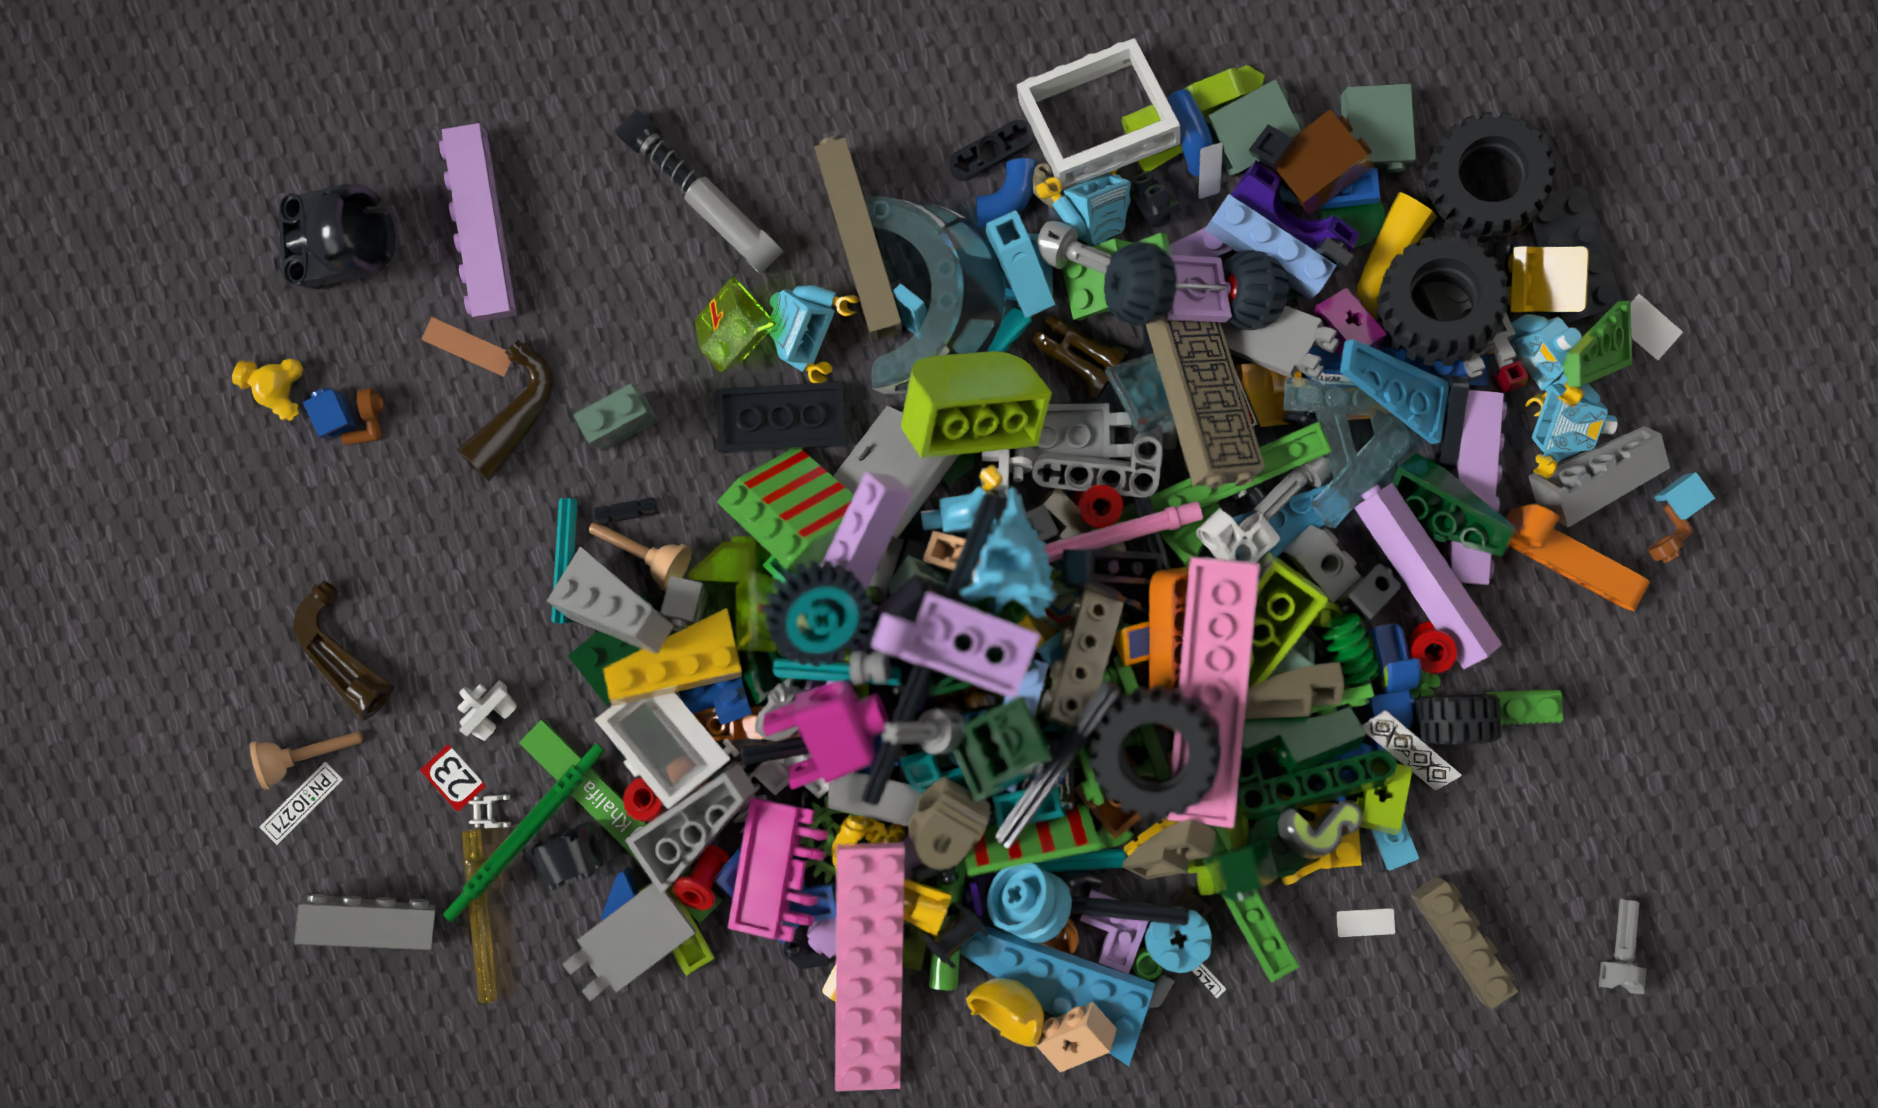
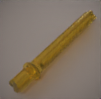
M480 829L464 830L461 832L464 853L461 865L465 867L466 883L487 861V857H483ZM485 891L478 900L473 899L469 904L478 1001L484 1004L494 1002L497 998L487 891Z

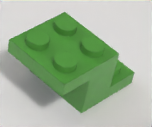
M1158 233L1134 242L1156 245L1171 255L1167 234ZM1114 238L1092 246V248L1113 255L1120 248L1133 243ZM1069 260L1062 269L1073 320L1081 321L1106 311L1111 312L1105 301V274Z

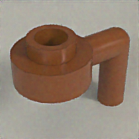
M373 388L358 389L357 391L359 413L362 420L366 423L367 430L342 433L341 439L344 446L381 439L382 433L378 418L379 412H383L384 406L381 394L375 393Z
M1669 503L1662 508L1677 530L1663 537L1647 549L1654 561L1662 559L1664 563L1675 559L1682 553L1680 548L1684 545L1683 541L1693 533V528L1688 520H1681Z

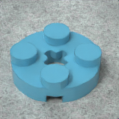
M1189 909L1188 925L1151 922L1149 929L1147 928L1145 941L1148 953L1156 963L1166 970L1176 973L1189 972L1199 967L1210 956L1212 943L1210 928L1205 919L1194 910ZM1177 930L1187 937V940L1183 942L1184 946L1181 948L1176 944L1172 945L1170 939L1175 937L1174 932Z

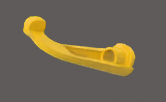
M1401 192L1398 193L1384 221L1380 234L1374 242L1356 290V297L1361 300L1365 310L1376 320H1378L1377 310L1379 306L1377 301L1386 269L1390 267L1391 261L1397 254L1403 255L1405 247L1412 243L1416 244L1437 218V215L1427 206Z
M849 815L848 819L844 820L841 831L834 840L832 859L836 870L837 844H855L866 834L867 821L860 816ZM904 877L903 919L936 936L953 893L923 885Z

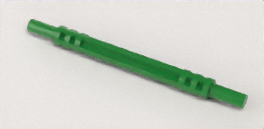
M596 742L576 765L572 764L462 887L464 891L443 913V916L448 921L453 923L473 899H479L585 780L587 771L606 751L604 747Z

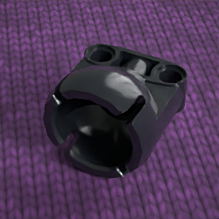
M340 184L299 195L294 193L285 195L279 207L280 249L285 280L291 285L319 290L328 284L374 276L384 269L395 253L396 234L393 219L388 209H367V207H377L381 202V198L377 193L364 185Z

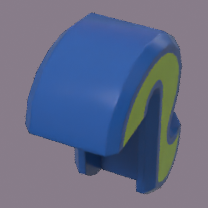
M1398 623L1370 627L1367 638L1370 642L1369 648L1372 649L1374 659L1378 663L1379 675L1377 678L1381 688L1386 693L1417 688L1421 680L1420 659H1410L1403 628Z

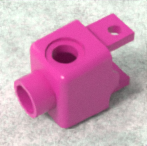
M840 680L798 693L794 703L765 713L762 729L767 737L790 727L798 726L812 758L790 765L788 782L791 788L794 789L821 778L828 784L870 765L874 761L875 736L887 732L884 726L889 723V719L884 705L876 693L858 700L849 681Z

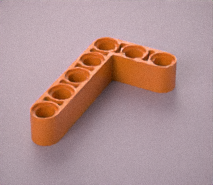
M1534 504L1510 509L1505 519L1514 525L1516 530L1508 545L1509 547L1618 606L1630 611H1636L1650 584L1648 579L1554 529L1559 519V516L1554 512Z
M1190 567L1160 570L1152 576L1150 581L1149 689L1153 688L1154 685H1164V689L1173 691L1174 687L1179 689ZM1152 722V725L1157 728L1175 732V729L1168 725Z

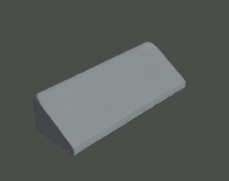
M853 772L829 784L828 808L909 826L910 818L923 794L912 790L909 784L889 780L880 803L872 806L861 800L870 775Z

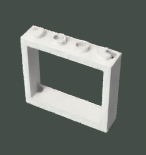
M1135 38L1116 43L1110 48L1095 54H1088L1082 59L1067 65H1060L1049 72L1036 77H1030L1017 84L1021 108L1032 127L1033 133L1051 167L1054 177L1061 181V191L1180 144V124ZM1133 65L1161 121L1063 159L1036 102Z

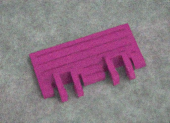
M750 798L728 925L729 929L791 942L793 941L795 927L782 924V920L802 925H813V916L790 911L789 906L790 901L803 905H816L818 897L788 888L802 889L806 861L793 859V855L817 860L824 859L825 852L821 849L800 846L802 835L817 840L828 838L829 831L798 825L799 822L813 824L815 810L759 798Z

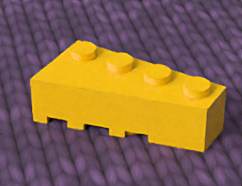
M727 608L667 637L657 655L642 649L604 668L612 706L740 678L741 668Z

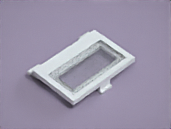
M675 692L611 706L595 719L626 757V760L623 762L635 778L640 775L668 810L730 761L728 756L731 753L734 757L740 754L728 738L722 742L726 746L722 750Z

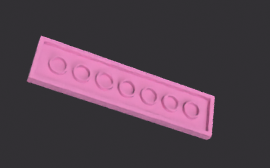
M1191 557L1179 689L1183 690L1182 694L1188 698L1193 696L1199 700V706L1203 710L1208 709L1212 715V722L1214 726L1218 727L1220 734L1221 759L1214 785L1210 792H1206L1203 801L1196 807L1191 805L1188 807V811L1180 816H1177L1176 813L1169 814L1167 820L1185 821L1192 818L1201 824L1234 827L1259 563ZM1176 730L1171 778L1183 770L1188 759L1186 742Z
M903 843L837 844L835 1091L900 1089L904 894Z

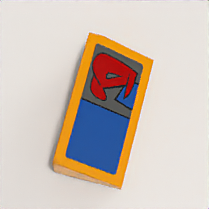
M1149 622L1126 627L1114 635L1113 642L1124 667L1149 660Z

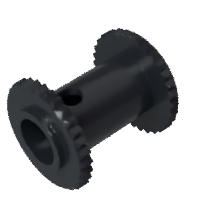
M956 901L954 904L961 912L932 940L926 933L922 935L928 943L927 946L952 969L956 965L950 958L978 930L985 937L988 936V931L983 927L982 921L959 901Z

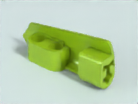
M1248 65L1239 69L1234 67L1196 82L1183 90L1191 92L1205 118L1262 87L1265 75ZM1153 104L1122 117V124L1126 134L1161 121ZM1179 144L1138 160L1144 172H1150L1182 153L1183 150Z

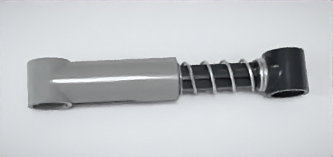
M636 109L615 130L619 138L636 154L642 153L644 156H649L651 163L657 164L661 168L662 174H668L671 177V182L678 184L681 187L682 193L686 194L684 200L716 229L760 275L783 253L782 249L772 238L749 220L707 177L698 178L694 174L695 170L691 171L683 164L684 160L680 161L673 154L674 150L670 151L663 144L664 140H661L660 136H658L659 130L640 110Z

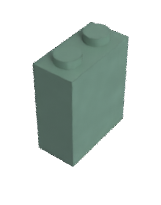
M1276 79L1204 118L1214 144L1223 143L1222 163L1229 176L1250 167L1255 160L1260 161L1250 154L1249 148L1268 124L1292 138L1303 130L1300 118L1296 113H1292L1287 103L1289 101L1287 91L1281 84L1278 85Z
M1411 84L1347 87L1340 96L1341 113L1353 128L1352 136L1356 140L1361 137L1370 147L1372 153L1369 155L1373 166L1372 168H1386L1388 173L1405 171L1406 167L1416 160Z
M631 383L573 414L588 443L602 451L659 421L644 393Z

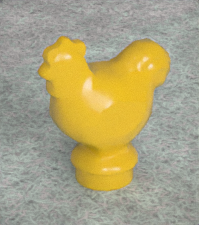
M286 359L281 364H267L259 369L253 361L240 360L236 364L232 374L233 384L240 386L241 389L251 387L254 399L259 404L272 409L273 413L279 415L282 421L286 419L293 421L299 415V405L289 400V393L292 384L303 374L304 369L301 362L295 359Z

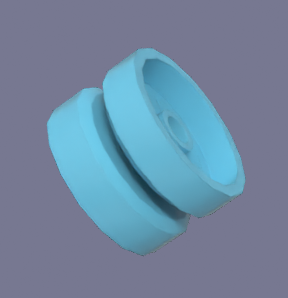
M1029 863L1002 869L994 877L988 890L987 907L989 916L996 926L1031 943H1044L1054 938L1064 928L1070 915L1072 899L1068 886L1061 878L1035 864Z

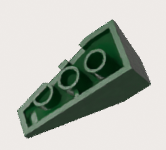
M1418 453L1398 467L1392 483L1429 536H1433L1434 540L1445 542L1450 540L1462 543L1465 548L1503 556L1516 527L1449 471Z

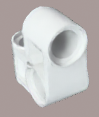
M1219 508L1196 531L1200 541L1211 551L1215 558L1237 561L1235 551L1238 549V561L1256 563L1280 540V536L1260 512L1250 515L1238 526L1227 513Z

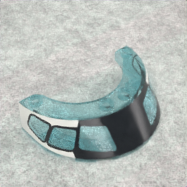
M866 196V207L872 226L877 229L893 232L910 241L923 256L931 277L932 296L930 307L920 329L903 346L878 357L872 366V389L885 395L907 394L912 366L917 360L929 356L989 351L988 348L993 342L997 331L999 332L1004 318L1006 306L1005 277L991 243L972 222L962 215L933 204L883 196Z

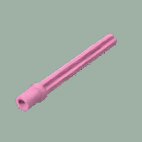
M1197 501L1177 507L1171 506L1165 508L1162 512L1045 544L1044 551L1050 556L1048 563L1063 559V549H1099L1169 528L1174 530L1182 525L1202 520V511Z

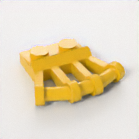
M1279 792L1276 793L1277 797H1279L1282 800H1289L1292 798L1291 796ZM1337 801L1322 802L1302 807V809L1314 813V820H1306V822L1313 828L1333 804L1338 805L1339 803ZM1359 828L1356 832L1341 837V843L1335 851L1305 864L1294 875L1281 877L1283 884L1290 885L1295 883L1302 877L1321 868L1362 866Z

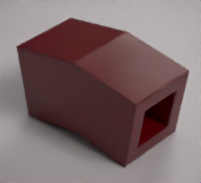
M1521 361L1501 367L1499 375L1494 377L1500 393L1504 394L1525 386L1529 378Z

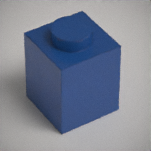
M322 388L313 392L311 399L303 402L320 438L330 440L358 427L342 392L330 388Z

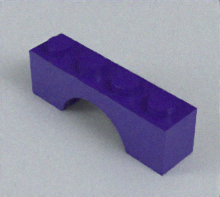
M1257 160L1254 161L1234 187L1231 196L1311 249H1313L1317 242L1326 237L1341 241L1347 247L1346 251L1349 253L1354 249L1359 232L1335 215L1317 221L1304 220L1293 215L1281 200L1280 184L1282 178Z

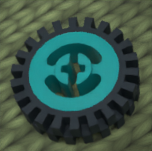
M817 560L810 561L811 569L807 570L803 563L796 566L799 573L794 576L790 570L785 572L783 575L786 582L783 584L777 580L773 586L776 593L769 591L767 599L770 604H765L764 612L767 616L764 617L765 623L778 650L782 654L785 653L789 660L794 661L796 658L798 663L806 666L808 659L813 667H820V659L824 658L827 665L834 664L832 655L838 654L841 660L847 658L844 649L849 647L852 652L856 651L859 648L855 642L856 638L864 641L867 635L863 628L870 629L872 625L869 617L873 616V609L870 606L872 603L860 580L857 579L850 569L847 571L844 565L838 563L835 568L832 561L824 560L823 567L820 566ZM827 598H831L839 602L838 611L836 613ZM801 614L809 629L798 625V619Z

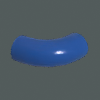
M1179 90L1169 95L1166 99L1180 124V145L1185 156L1188 171L1192 175L1199 177L1201 149L1214 145L1204 116L1191 92Z
M1020 158L1008 161L1006 163V180L1001 189L993 194L976 196L978 228L986 227L987 223L1015 210L1019 214L1026 208L1034 194L1033 174L1035 167L1038 165L1037 160Z

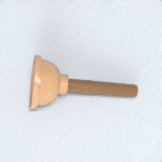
M593 522L589 527L591 534L644 559L645 564L650 566L652 578L659 584L660 589L665 592L670 576L683 578L689 566L691 548L687 545L668 544L660 549L655 547L650 549L597 522Z
M360 731L294 750L290 748L281 750L275 743L253 741L250 743V753L257 779L264 791L270 790L272 785L280 782L285 777L287 768L295 766V762L360 744L363 742V735Z

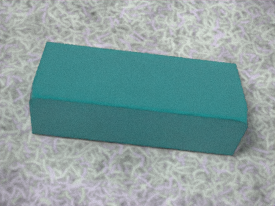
M1013 308L1001 320L996 336L986 352L1005 353L1031 325L1032 317L1025 318L1022 311ZM986 338L978 345V347L973 351V353H975L980 348V346L983 344Z
M1057 783L1029 823L1064 816ZM1028 789L992 796L999 829Z

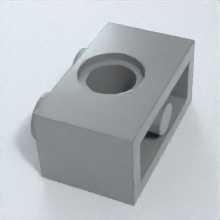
M1310 525L1283 552L1300 573L1322 589L1328 600L1334 603L1361 576L1354 568L1356 565L1355 560L1347 552H1341L1335 545L1338 543V540L1334 534L1327 528L1321 530ZM1327 556L1326 564L1321 567L1323 558Z
M670 576L660 614L674 626L672 631L679 632L702 620L708 596L703 584Z

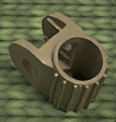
M941 777V779L932 783L920 797L908 826L910 838L916 846L920 859L926 865L936 869H946L958 864L971 846L975 845L982 837L987 826L989 813L991 812L989 811L991 806L988 804L989 802L986 800L976 802L971 791L947 777Z

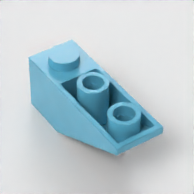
M1017 210L987 223L985 232L1025 318L1055 306L1034 248Z

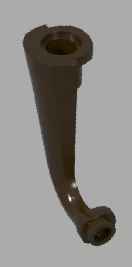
M519 339L504 353L508 356L510 362L520 364L526 369L529 374L528 387L483 428L456 449L488 482L501 469L529 432L546 406L553 387V377L547 362L540 355L532 351L525 342L522 344Z
M322 581L320 584H314L311 589L312 593L305 597L298 606L294 618L295 634L302 649L343 701L364 721L373 717L390 698L394 686L365 667L322 631L318 622L319 614L325 606L336 602L338 598L336 595L339 592L330 583Z

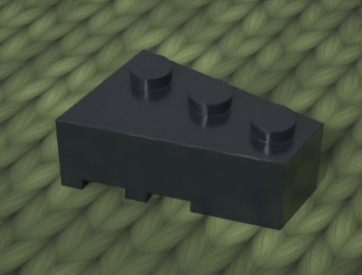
M1063 549L1062 583L1081 592L1087 590L1123 602L1121 612L1133 618H1150V581L1156 572L1162 570L1163 553L1101 549Z

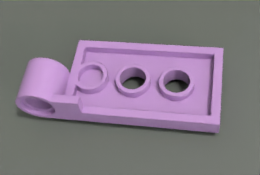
M927 592L916 623L883 613L871 646L885 653L917 664L927 665L1016 698L1038 641L1039 633ZM968 633L973 638L974 643L970 650L962 652L955 648L953 640L957 634ZM991 645L1003 647L1006 653L1004 660L997 664L989 662L985 656L987 648Z

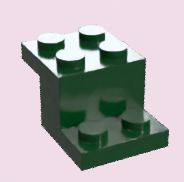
M1018 696L962 726L966 735L953 750L976 802H982L1037 773L1035 767L1053 758L1024 696Z

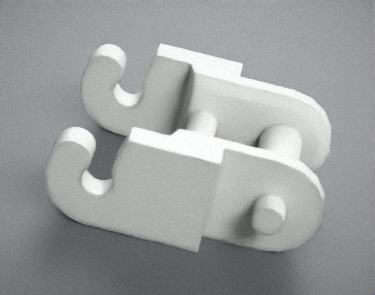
M486 795L484 800H479V796H475L474 800L469 801V804H473L474 820H470L469 824H475V827H480V824H484V828L510 827L511 822H496L495 819H492V803L500 799L509 800L510 795ZM480 804H487L488 819H481Z

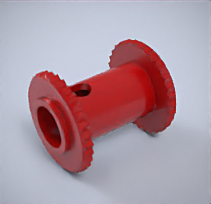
M1095 484V486L1087 488V491L1075 490L1073 493L1072 502L1079 509L1082 520H1085V523H1088L1093 528L1102 529L1114 525L1120 518V515H1122V497L1116 489L1109 485ZM1100 498L1102 500L1101 506L1098 509L1092 508L1093 502Z
M1428 620L1419 623L1418 626L1412 629L1413 632L1410 633V640L1408 641L1410 643L1409 647L1412 652V659H1420L1421 670L1439 674L1440 672L1447 671L1448 668L1454 665L1458 651L1454 639L1448 633L1436 630L1432 622ZM1432 643L1440 645L1434 650L1426 649Z
M642 777L632 781L624 792L623 806L629 817L636 821L646 822L648 820L650 823L668 811V808Z
M709 844L695 860V866L689 877L679 878L673 883L672 888L677 899L693 909L707 910L711 908L716 900L711 890L714 884L712 879L729 861V855L719 847Z

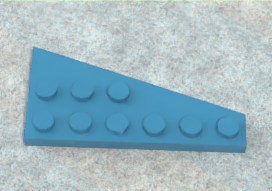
M985 925L983 927L988 931L987 937L978 930L961 947L960 953L996 978L1017 980L1036 995L1042 1009L1056 1018L1068 1013L1074 1007H1082L1094 1002L1117 1028L1109 1054L1130 1066L1155 983L1038 943H1031L1023 938Z

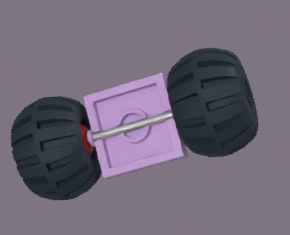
M1145 242L1129 244L1116 251L1110 258V263L1107 265V271L1104 276V294L1108 309L1121 321L1138 326L1154 323L1167 314L1168 320L1228 322L1236 328L1250 331L1265 328L1275 322L1284 311L1283 307L1286 306L1289 286L1287 285V273L1282 264L1276 258L1266 255L1268 253L1262 251H1241L1230 256L1222 264L1221 258L1169 255L1162 248Z

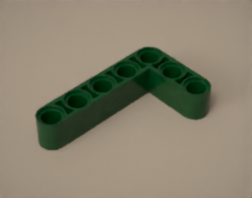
M1380 750L1305 769L1291 776L1286 774L1263 780L1257 758L1253 756L1240 762V765H1247L1252 768L1253 773L1248 777H1238L1236 801L1244 817L1251 820L1283 813L1289 809L1294 810L1383 787L1393 780L1397 764L1392 754ZM1376 762L1384 763L1388 766L1389 772L1385 775L1376 774L1372 769V765ZM1343 771H1352L1356 774L1357 781L1345 783L1341 780L1339 774ZM1312 779H1320L1324 782L1326 788L1320 792H1315L1308 787L1307 783ZM1281 787H1287L1293 791L1294 796L1289 800H1282L1277 797L1276 791ZM1250 795H1255L1262 800V804L1260 807L1252 809L1245 805L1244 800Z

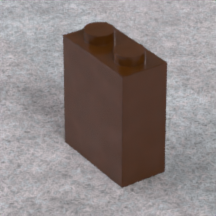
M1331 109L1294 136L1293 139L1296 145L1277 170L1272 168L1282 178L1281 181L1309 215L1373 167L1369 155L1372 153L1370 147L1361 137L1356 140L1351 134L1353 128L1343 115L1337 118Z

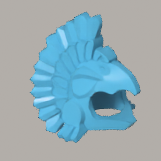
M1008 488L1007 508L1004 510L1000 524H998L992 534L987 536L988 542L980 555L981 563L978 564L974 573V584L963 589L961 595L968 602L990 596L992 600L988 606L991 608L989 613L991 616L999 613L1002 606L1011 598H1014L1026 605L1034 617L1046 616L1044 608L1050 606L1049 602L1054 600L1056 593L1050 589L1054 583L1049 578L1053 570L1048 565L1050 556L1044 551L1045 543L1039 540L1037 530L1031 528V523L1028 522L1025 516L1021 495H1017L1016 488Z

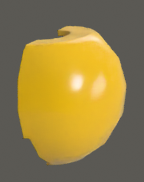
M995 978L982 982L968 995L966 1002L972 1011V1015L979 1014L989 1024L1001 1031V1036L1015 1043L1029 1047L1037 1045L1043 1029L1044 1013L1036 995L1017 980Z

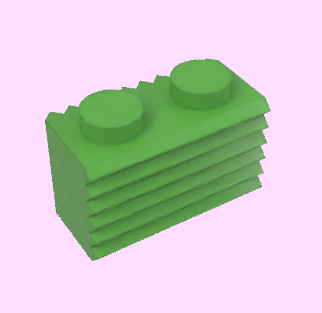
M1560 690L1486 692V695L1500 698L1501 726L1509 724L1561 723L1563 720L1562 693Z

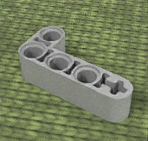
M1146 431L1139 433L1134 438L1130 461L1043 453L1035 459L1032 474L1035 482L1043 487L1087 491V488H1091L1095 484H1105L1116 489L1120 495L1148 497L1154 494L1159 484L1162 445L1156 434ZM1144 441H1150L1156 445V450L1151 455H1142L1138 451L1139 445ZM1046 463L1051 464V469L1055 470L1050 472V476H1044V472L1041 470ZM1061 464L1066 465L1065 479L1060 478ZM1076 466H1081L1087 469L1088 475L1083 480H1076L1071 476L1070 471ZM1116 470L1120 474V479L1117 482L1107 483L1103 480L1102 475L1105 471ZM1140 473H1147L1153 479L1148 486L1141 487L1134 482L1135 477Z

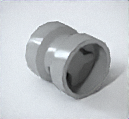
M875 650L872 655L866 654L864 651H853L850 658V673L853 684H865L868 680L872 679L876 683H888L890 678L889 654L880 650Z

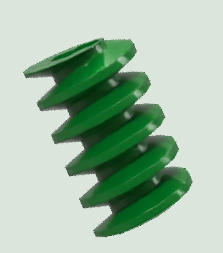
M1348 613L1331 618L1325 624L1326 627H1329V630L1322 635L1324 640L1334 639V641L1327 645V650L1332 652L1338 651V653L1331 657L1333 663H1343L1340 665L1342 675L1347 674L1343 677V686L1360 685L1373 680L1379 675L1378 663L1373 659L1374 653L1372 649L1368 648L1370 642L1364 636L1365 629L1362 625H1359L1361 619L1356 613Z

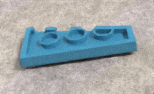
M1355 339L1346 341L1340 373L1430 444L1441 442L1449 386H1447L1448 382Z
M1329 484L1293 496L1269 521L1270 525L1280 536V540L1267 552L1277 557L1310 525L1320 528L1346 511ZM1253 510L1232 519L1239 526L1243 520L1256 512ZM1238 549L1235 551L1237 561L1239 559Z

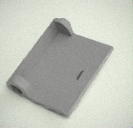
M886 406L833 477L853 495H855L865 472L894 476L913 492L891 540L896 541L960 454L920 458L901 428L903 413Z

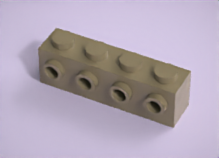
M1087 590L1080 594L1078 598H1073L1068 613L1072 617L1069 629H1064L1059 644L1063 648L1060 660H1055L1051 670L1050 678L1054 679L1051 691L1045 693L1041 709L1045 710L1043 720L1071 728L1100 688L1123 602Z
M1434 877L1410 893L1482 1004L1492 1010L1518 993L1512 983L1516 980L1514 974L1505 963L1501 965L1495 957V954L1498 953L1497 948L1487 936L1482 937L1476 928L1480 925L1478 919L1469 908L1467 910L1463 908L1459 901L1462 895L1453 882L1447 883L1438 877Z

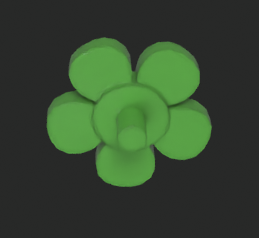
M1421 670L1420 683L1417 688L1410 689L1409 694H1412L1414 699L1418 698L1419 694L1421 697L1434 696V691L1430 687L1436 688L1440 685L1439 676Z

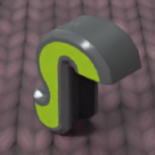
M1341 801L1338 805L1333 804L1314 827L1311 828L1295 810L1289 809L1283 812L1278 820L1279 834L1290 850L1303 858L1316 859L1335 851L1341 843V837L1356 832L1362 823V813L1357 804L1351 801Z

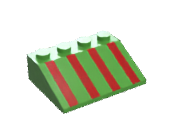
M802 449L789 450L739 477L720 497L717 503L786 569L796 575L799 573L796 568L799 564L803 563L807 570L811 569L810 561L817 560L821 566L854 495Z
M1074 796V811L1063 810L1064 816L1028 823L1015 843L1009 848L997 841L998 825H987L980 840L975 845H972L965 855L968 876L1100 849L1088 806L1083 800H1078V796Z

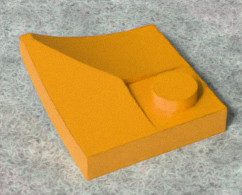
M1255 363L1236 365L1261 427L1289 424L1283 421V416L1288 412L1291 397L1288 395V390L1294 387L1302 388L1301 372L1296 371L1293 378H1289Z

